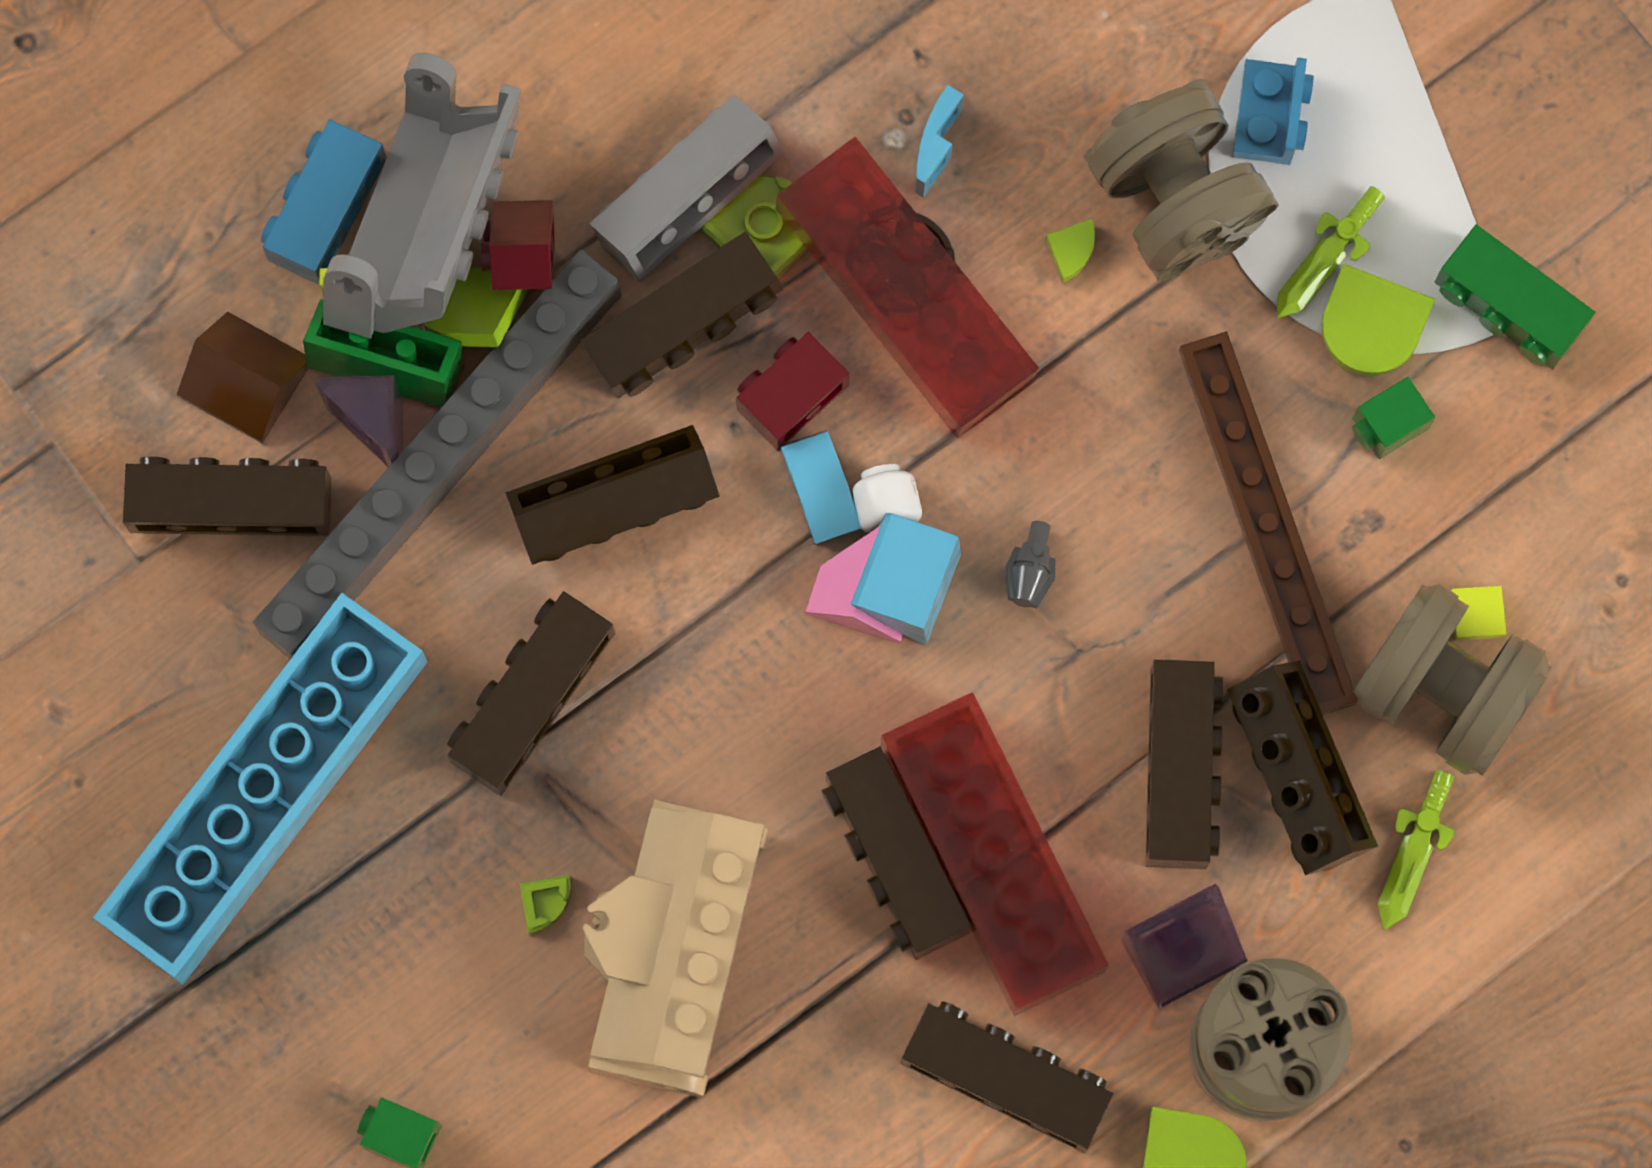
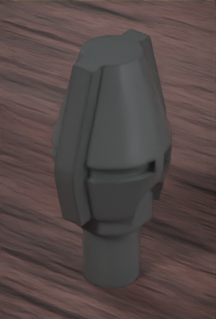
M1033 521L1031 523L1028 540L1022 544V548L1015 546L1006 563L1008 600L1021 607L1037 608L1055 579V559L1050 557L1049 548L1046 546L1051 526L1043 521Z

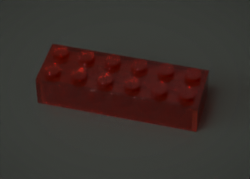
M856 136L777 195L775 209L956 438L960 437L1035 379L1039 367Z
M971 692L881 735V748L972 926L971 931L1013 1016L1015 1017L1105 973L1109 964L974 693Z

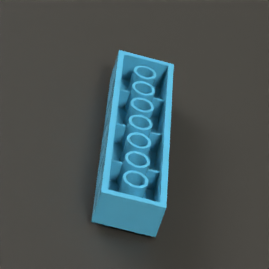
M341 593L93 918L183 985L428 662L423 651L348 596Z

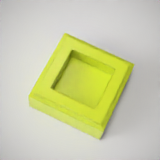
M1502 585L1451 589V592L1459 596V600L1469 605L1466 613L1453 631L1454 641L1504 638L1506 636Z

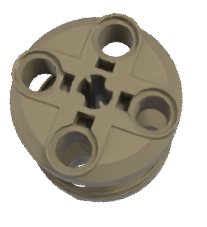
M1203 79L1192 81L1183 87L1167 91L1150 100L1138 102L1123 110L1112 120L1111 126L1098 137L1093 147L1084 155L1091 172L1100 187L1106 190L1109 197L1114 199L1125 198L1151 188L1160 205L1151 211L1133 232V237L1138 244V251L1158 282L1169 280L1180 273L1192 270L1211 260L1222 258L1237 250L1248 241L1249 236L1279 206L1265 179L1260 173H1257L1251 163H1239L1210 173L1201 157L1224 137L1229 126L1224 118L1221 106Z
M1440 584L1427 587L1422 585L1353 690V693L1357 695L1361 709L1377 719L1382 718L1391 725L1395 722L1414 691L1456 717L1435 753L1446 760L1445 763L1464 775L1479 773L1483 776L1514 726L1542 687L1551 666L1548 664L1544 650L1527 639L1523 641L1514 634L1507 640L1490 667L1481 663L1448 641L1469 608V605L1459 600L1458 595Z
M1267 958L1243 963L1227 974L1215 986L1196 1014L1189 1039V1054L1195 1081L1215 1104L1239 1118L1257 1122H1272L1294 1117L1311 1106L1333 1086L1346 1065L1351 1048V1024L1345 999L1324 976L1302 963L1281 958ZM1238 988L1250 991L1254 1001L1244 998ZM1325 1002L1330 1004V1006L1333 1008L1334 1018ZM1308 1012L1317 1015L1322 1021L1323 1026L1315 1024L1310 1019ZM1271 1037L1274 1041L1269 1045L1266 1044L1265 1041ZM1214 1055L1226 1058L1232 1070L1220 1068L1215 1062ZM1284 1080L1293 1082L1298 1087L1300 1096L1290 1093L1285 1087Z

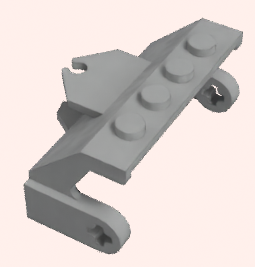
M416 53L411 56L403 76L406 83L403 118L349 255L343 254L332 257L323 280V324L370 339L374 331L386 333L443 318L457 279L465 281L468 276L473 259V252L468 251L472 238L481 240L489 214L488 211L483 210L488 198L496 199L500 191L504 171L499 170L503 157L507 159L512 158L518 141L519 131L515 130L514 127L519 117L521 89L504 84L499 92L498 105L460 107L455 104L457 79L455 68L442 57L430 53Z

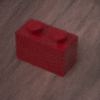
M553 200L494 201L492 220H487L483 233V242H481L482 272H491L492 290L552 289L555 254Z
M809 331L799 340L795 337L788 339L775 352L773 358L776 361L766 371L761 373L759 370H755L737 388V391L740 393L736 397L737 410L777 451L781 449V445L787 444L849 386L850 373Z

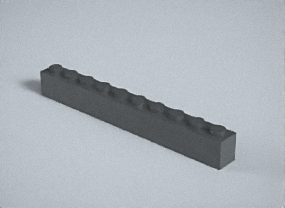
M580 250L552 281V289H545L504 336L499 347L493 348L256 617L253 623L258 632L291 659L341 593L354 601L581 343L580 340L589 334L621 297L619 280L584 251Z

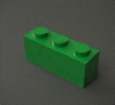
M1477 224L1474 225L1442 266L1434 283L1441 287L1439 291L1446 300L1458 307L1467 306L1480 316V323L1488 331L1499 337L1505 334L1520 345L1519 351L1526 359L1538 366L1545 364L1552 370L1588 326L1596 313Z
M323 299L319 300L303 339L307 368L439 408L454 394L464 368L462 343L459 340L413 326L386 333L374 331L371 339L323 324Z

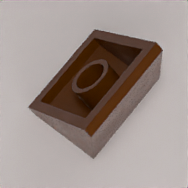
M226 312L195 340L177 396L263 444L309 368H307L304 353L232 313Z

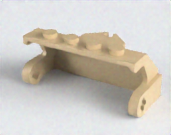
M654 800L635 876L631 875L613 889L600 893L597 900L587 907L588 912L595 916L592 919V923L594 926H599L598 931L592 929L588 924L582 927L586 935L584 936V957L608 981L588 1065L590 1072L685 1095L704 1097L708 1076L705 1075L709 1054L758 852L764 850L768 833L764 824Z

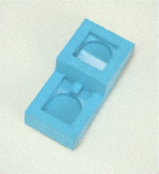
M950 85L946 86L937 100L927 121L919 147L916 193L923 198L951 160L952 144L943 137L963 110L964 95Z
M825 430L781 445L780 448L813 542L817 544L861 529L853 498L828 431Z

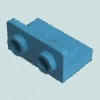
M1297 57L1295 65L1246 59L1232 157L1290 165L1295 149L1304 150L1308 121L1299 120L1301 103L1310 104L1314 75L1305 74L1306 58Z

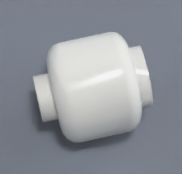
M897 464L875 466L861 473L862 479L853 487V497L859 523L863 531L870 533L879 527L885 513H893L916 522L921 519L922 508L915 478L911 473L900 470Z

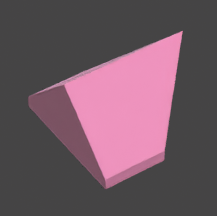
M879 526L820 566L805 613L901 644L903 634L850 605L880 529Z

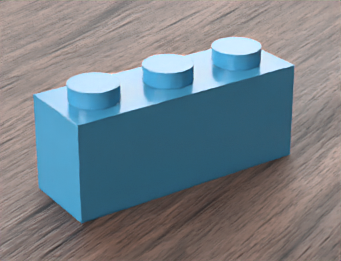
M330 119L323 132L316 131L310 139L305 154L309 159L301 174L294 173L290 178L283 195L286 203L278 217L273 215L268 220L261 236V242L264 243L263 250L269 262L317 284L320 283V268H328L332 257L337 255L387 158L382 143Z

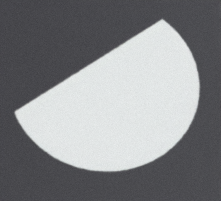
M1312 0L1292 11L1274 24L1253 44L1231 75L1219 101V105L1224 112V118L1229 126L1224 137L1208 153L1210 173L1239 163H1251L1257 173L1263 176L1279 204L1278 208L1268 216L1265 222L1249 236L1248 241L1232 252L1238 263L1257 288L1277 306L1278 292L1320 239L1329 238L1336 231V229L1330 228L1322 236L1316 234V226L1322 214L1328 212L1338 220L1345 218L1370 186H1374L1386 198L1358 232V235L1369 242V251L1358 260L1352 261L1349 255L1354 249V243L1347 244L1344 248L1346 257L1304 310L1289 316L1322 335V316L1341 267L1345 263L1435 298L1413 354L1448 351L1471 345L1493 336L1494 334L1480 323V316L1465 305L1458 307L1450 303L1440 293L1439 289L1441 287L1434 283L1442 266L1477 223L1392 1ZM1297 57L1306 58L1305 74L1314 75L1310 104L1301 103L1299 120L1308 121L1304 150L1295 149L1290 165L1232 157L1246 59L1295 65Z

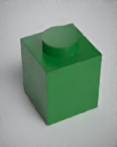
M1407 376L1358 406L1352 418L1355 422L1352 429L1361 446L1366 451L1373 449L1380 460L1429 430L1435 416Z
M381 1097L377 1107L369 1105L365 1110L359 1123L357 1134L363 1136L360 1145L364 1149L407 1168H423L441 1129V1125L438 1121Z

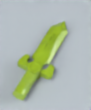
M1370 186L1348 215L1341 220H1338L1328 212L1322 214L1316 226V234L1322 236L1330 228H1334L1336 231L1331 237L1320 239L1278 292L1277 319L1304 310L1346 257L1344 248L1347 244L1354 243V249L1349 255L1352 261L1358 260L1369 251V242L1358 235V232L1386 198L1379 189Z
M1435 771L1432 783L1418 814L1406 809H1401L1397 812L1395 831L1402 834L1410 822H1414L1415 828L1411 835H1404L1378 901L1384 931L1406 917L1433 850V846L1430 843L1432 831L1435 830L1438 834L1436 843L1438 850L1445 849L1455 834L1452 828L1439 823L1440 813L1455 778L1444 771Z

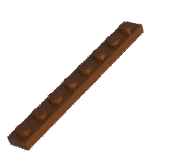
M1228 332L1181 345L1179 353L1288 663L1300 661L1322 715L1354 706L1358 702L1357 696L1353 693L1354 688Z

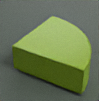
M1093 219L1046 234V242L1062 283H1066L1079 275L1092 255L1095 244Z
M570 875L520 883L529 935L546 930L561 917L571 895Z

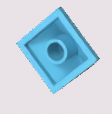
M885 513L850 605L917 643L927 645L961 556L959 536L893 513Z

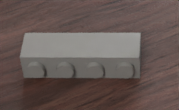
M734 95L721 107L712 111L708 118L690 135L677 142L672 150L655 166L641 174L635 183L613 203L605 206L589 224L603 249L640 282L783 155L784 152L772 127Z

